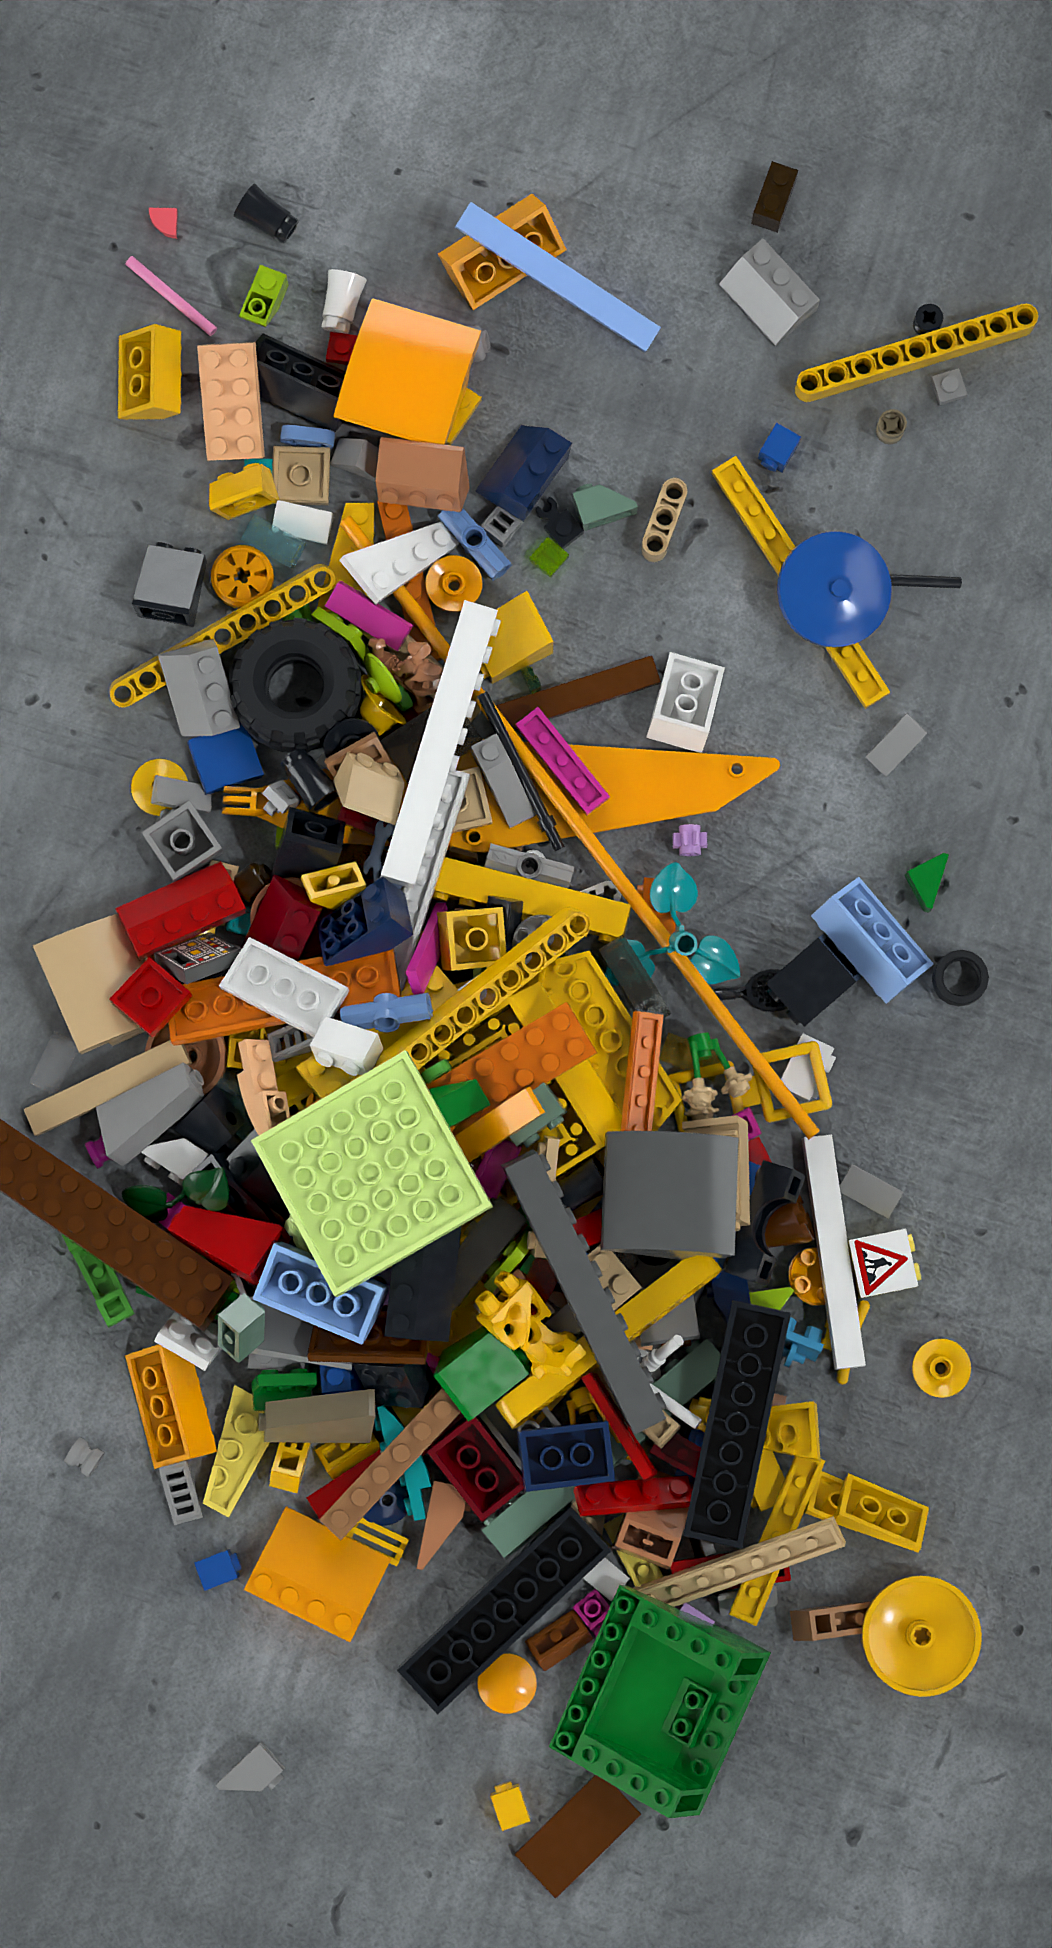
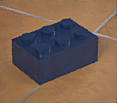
M607 1420L517 1431L525 1492L615 1481Z

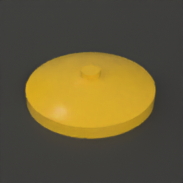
M909 1576L887 1585L872 1600L863 1620L862 1644L869 1665L876 1675L888 1686L911 1696H935L959 1685L972 1671L981 1649V1625L972 1603L952 1584L931 1576Z

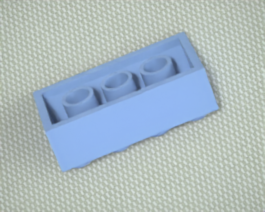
M860 877L834 894L811 915L818 927L828 935L837 949L846 956L855 967V970L864 977L876 995L881 997L886 1004L934 965Z
M281 1241L274 1243L253 1300L363 1344L381 1312L390 1285L370 1278L339 1297H335L312 1254Z

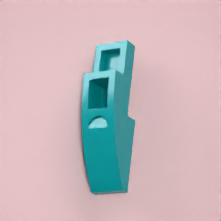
M385 1406L377 1407L378 1413L375 1414L374 1420L376 1431L382 1430L384 1442L379 1443L381 1453L405 1429L398 1418ZM421 1454L399 1478L401 1487L407 1486L409 1498H404L407 1515H413L414 1521L427 1518L421 1489L432 1486L428 1469Z

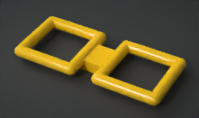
M816 1041L761 1053L768 1063L809 1054L819 1099L801 1103L800 1105L807 1114L827 1110L832 1107V1099L819 1044ZM728 1061L729 1065L734 1067L733 1062ZM721 1062L700 1067L701 1078L724 1074L723 1072L725 1071ZM754 1068V1076L748 1081L750 1089L744 1095L736 1098L729 1094L733 1114L744 1110L746 1107L761 1104L764 1119L769 1123L792 1118L785 1108L774 1110L770 1089ZM693 1069L668 1075L681 1098L682 1094L679 1084L690 1082L694 1079ZM683 1101L674 1111L678 1132H684L682 1122L688 1121L687 1116L684 1115L686 1111Z

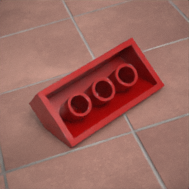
M220 861L115 908L138 960L141 961L153 956L157 951L184 942L244 915L246 908L233 880Z

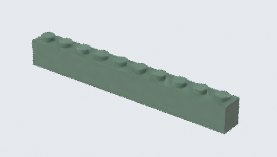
M708 1339L703 1342L700 1340L695 1341L686 1349L688 1353L686 1357L680 1362L677 1358L674 1359L663 1369L666 1374L659 1380L653 1378L654 1382L651 1384L682 1406L686 1407L689 1405L693 1398H697L716 1380L721 1354ZM664 1409V1411H665L671 1418H673L674 1416H676V1415H674L673 1413H671L669 1410ZM642 1431L635 1434L640 1445L649 1439ZM610 1433L613 1466L615 1468L628 1457V1454L622 1444L617 1443ZM575 1486L530 1491L524 1495H521L519 1492L506 1503L508 1508L500 1515L498 1512H495L484 1521L486 1527L482 1529V1532L507 1560L571 1503L573 1504L576 1501L573 1491Z

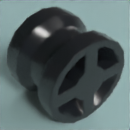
M924 304L919 307L913 321L915 332L921 335L940 329L944 319L943 312L934 304Z

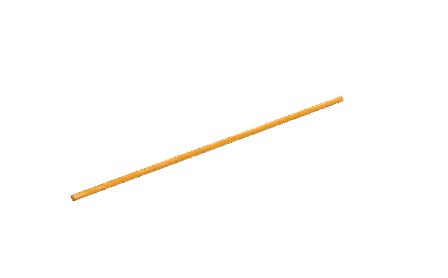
M351 516L346 517L340 522V526L359 550L373 545ZM404 585L392 594L442 660L446 662L450 645ZM481 687L480 691H473L471 698L476 702L478 707L487 717L477 697L485 692ZM494 704L526 770L628 904L631 905V908L662 948L670 946V933ZM674 951L672 953L667 952V955L808 1140L819 1133L818 1127L689 958Z

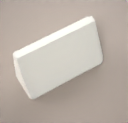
M277 500L271 531L327 545L334 518L333 513Z

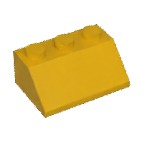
M152 324L119 336L118 419H165L180 414L182 376L180 330Z

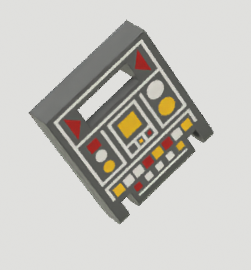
M210 932L154 953L155 962L170 975L185 984H189L230 968L241 949ZM178 960H183L186 963L181 965L178 963Z

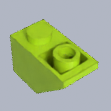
M260 265L239 318L266 328L278 312L289 286L287 275Z

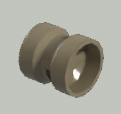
M895 409L886 410L882 413L876 426V435L881 442L895 444L901 440L907 425L904 414Z

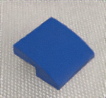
M239 723L240 728L213 736H198L188 740L187 743L205 795L223 791L224 786H234L260 779L264 775L251 736L241 723Z

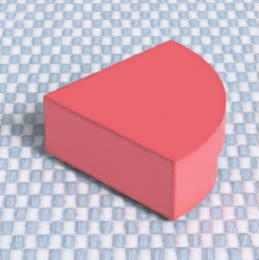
M149 208V215L153 225L165 236L177 239V208Z

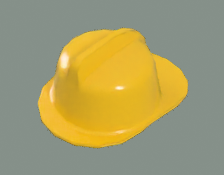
M362 675L361 682L366 692V696L359 708L362 719L372 724L379 736L390 730L397 723L406 724L405 718L398 711L395 704L379 692L373 694L365 683V680L369 678L368 675Z

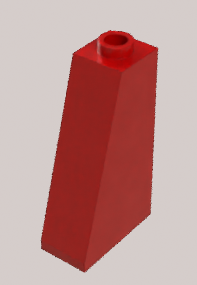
M185 1205L179 1213L174 1215L168 1227V1231L172 1236L185 1246L255 1286L259 1283L273 1244L281 1241L289 1244L292 1240L285 1229L278 1224Z

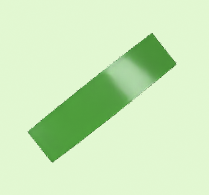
M62 1235L96 1300L95 1303L107 1327L109 1328L135 1314L116 1272Z

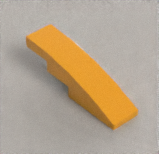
M529 1086L461 1131L455 1138L468 1162L471 1163L488 1150L523 1129L545 1113Z

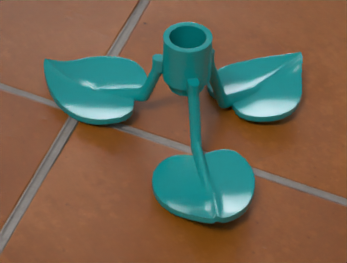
M673 862L656 875L649 893L650 902L654 910L659 913L670 911L671 917L677 926V931L670 936V946L645 952L643 944L637 940L626 939L620 941L612 948L609 954L605 976L613 985L620 987L638 986L648 981L655 972V965L649 956L667 952L672 953L673 951L684 956L695 953L690 961L708 984H717L739 978L740 967L733 949L724 939L714 935H707L700 940L697 948L696 937L684 931V926L678 919L676 911L686 912L690 910L697 901L698 890L693 878L679 863Z

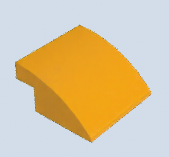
M372 298L346 370L334 418L411 441L446 445L467 390L470 368L479 347L481 330Z

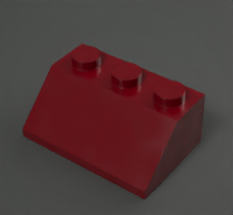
M274 874L241 949L247 939L251 937L295 961H299L324 907L311 902L305 888Z
M478 1416L469 1422L464 1417L427 1450V1453L481 1522L524 1489L521 1471Z

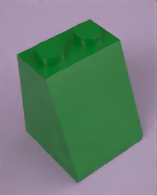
M506 1324L504 1328L507 1335L511 1332L510 1324ZM481 1326L442 1351L434 1377L469 1422L528 1376L532 1363L522 1349L519 1347L516 1350L508 1348L484 1326Z

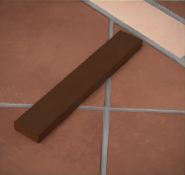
M651 655L498 704L496 707L516 731L518 730L515 726L516 723L537 707L550 720L659 685L661 680Z

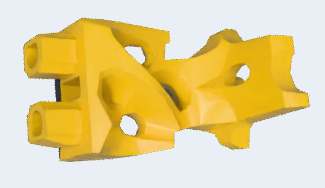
M501 1271L494 1279V1283L500 1291L495 1296L490 1291H484L475 1299L481 1311L476 1316L477 1320L508 1348L516 1350L519 1347L522 1349L532 1363L531 1371L536 1379H540L548 1372L568 1377L572 1373L571 1368L574 1363L583 1358L587 1352L580 1344L575 1342L576 1337L573 1333L567 1331L552 1332L541 1322L545 1317L549 1318L552 1313L527 1280L516 1278L510 1272ZM531 1303L537 1308L535 1315L531 1314ZM506 1324H510L511 1332L508 1335L504 1330Z

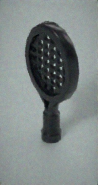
M768 969L758 972L740 989H714L715 994L721 1001L743 998L754 1008L763 1012H778L787 1008L782 1001H780L781 1005L777 1006L776 1001H771L770 994L765 996L764 993L768 992L764 990V986L768 985H764L763 981L768 982L771 979L769 974L774 976L780 971L779 969ZM752 987H756L757 991H753ZM758 987H762L763 991H758ZM759 998H763L764 1002H760ZM771 1003H775L776 1007H772Z

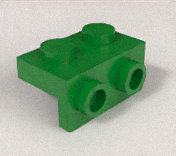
M274 1369L261 1371V1374H258L252 1381L254 1411H264L265 1403L269 1401L312 1396L311 1390L317 1385L316 1373H307V1369L290 1370L289 1374H279L278 1370Z

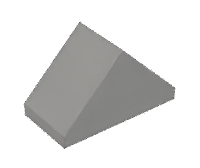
M340 438L330 465L376 482L379 448L367 440Z

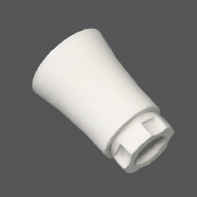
M328 270V285L322 314L324 318L321 326L322 329L331 332L349 333L350 324L353 323L360 295L367 281L366 278L348 271Z

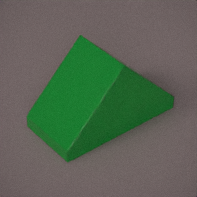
M942 853L907 871L904 875L924 912L929 913L933 908L949 854Z

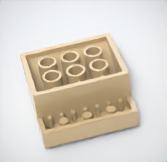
M118 914L85 924L33 945L79 1053L84 1054L107 1043L114 1046L145 1032L109 1000L148 959L138 960ZM150 956L155 961V956Z

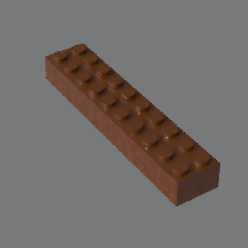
M0 1119V1192L205 1332L236 1288L235 1279Z

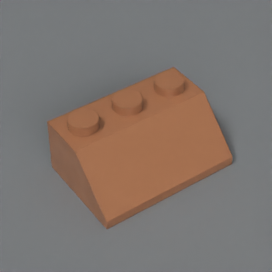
M381 437L376 472V488L379 502L461 512L470 488L465 448Z

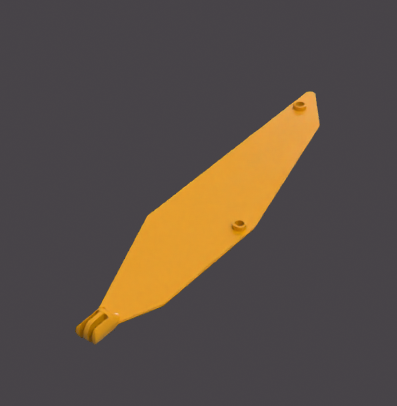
M465 738L463 746L457 744L454 755L460 757L456 770L462 771L478 767L471 754V746L484 739ZM422 739L386 750L394 766L399 769L404 781L399 813ZM524 742L593 833L717 811L780 768V762L776 758L569 745L610 796L607 801L586 816L528 742ZM737 765L742 769V772L734 774L731 768ZM325 768L322 769L327 774V776L333 781L334 778L330 771H328ZM481 773L493 824L452 833L447 850L454 846L471 852L486 853L489 852L491 843L506 848L547 842L549 839L545 831L541 832L537 824L539 821L537 815L509 828ZM529 774L549 816L553 815L557 823L555 828L560 838L577 836ZM289 779L284 780V782L301 798L292 782ZM268 785L260 788L223 787V792L251 795V797L223 796V804L250 807V809L223 807L222 814L254 816L283 829L288 811L283 814L275 812L273 816H270L263 809L269 801L262 794ZM338 797L329 806L315 814L337 819L342 807L340 798ZM303 800L296 807L297 809L308 811ZM345 825L344 844L373 845L375 836ZM473 833L478 834L480 840L475 843L471 842L469 836ZM386 841L385 846H390L391 842Z

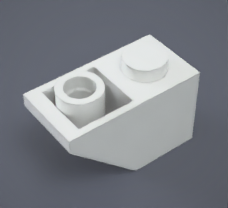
M185 1138L149 1145L141 1151L146 1155L143 1161L159 1170L160 1166L171 1171L168 1177L183 1186L184 1178L210 1156Z

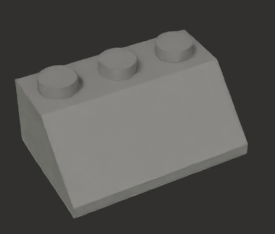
M763 238L738 260L719 283V286L775 347L814 314L820 302V299Z
M214 639L158 654L181 736H213L240 728Z

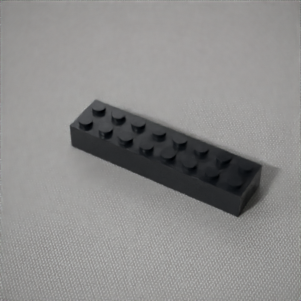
M732 1300L683 1536L742 1549L789 1326L790 1312Z
M571 1503L399 1665L397 1671L438 1715L612 1551V1546L584 1516L579 1515L578 1509Z

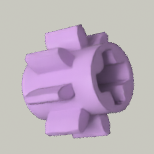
M680 825L679 833H673V849H679L680 856L701 855V848H707V832H700V825Z

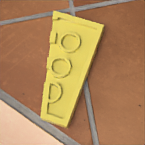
M236 1385L233 1388L217 1454L203 1500V1504L228 1518L232 1514L270 1442H264V1431L258 1430L259 1413H264V1411H254L252 1394Z

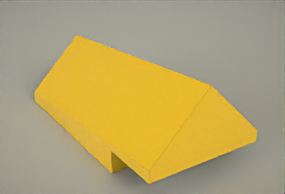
M821 1471L804 1513L822 1520L834 1516L837 1524L919 1553L929 1507L850 1473L842 1480Z

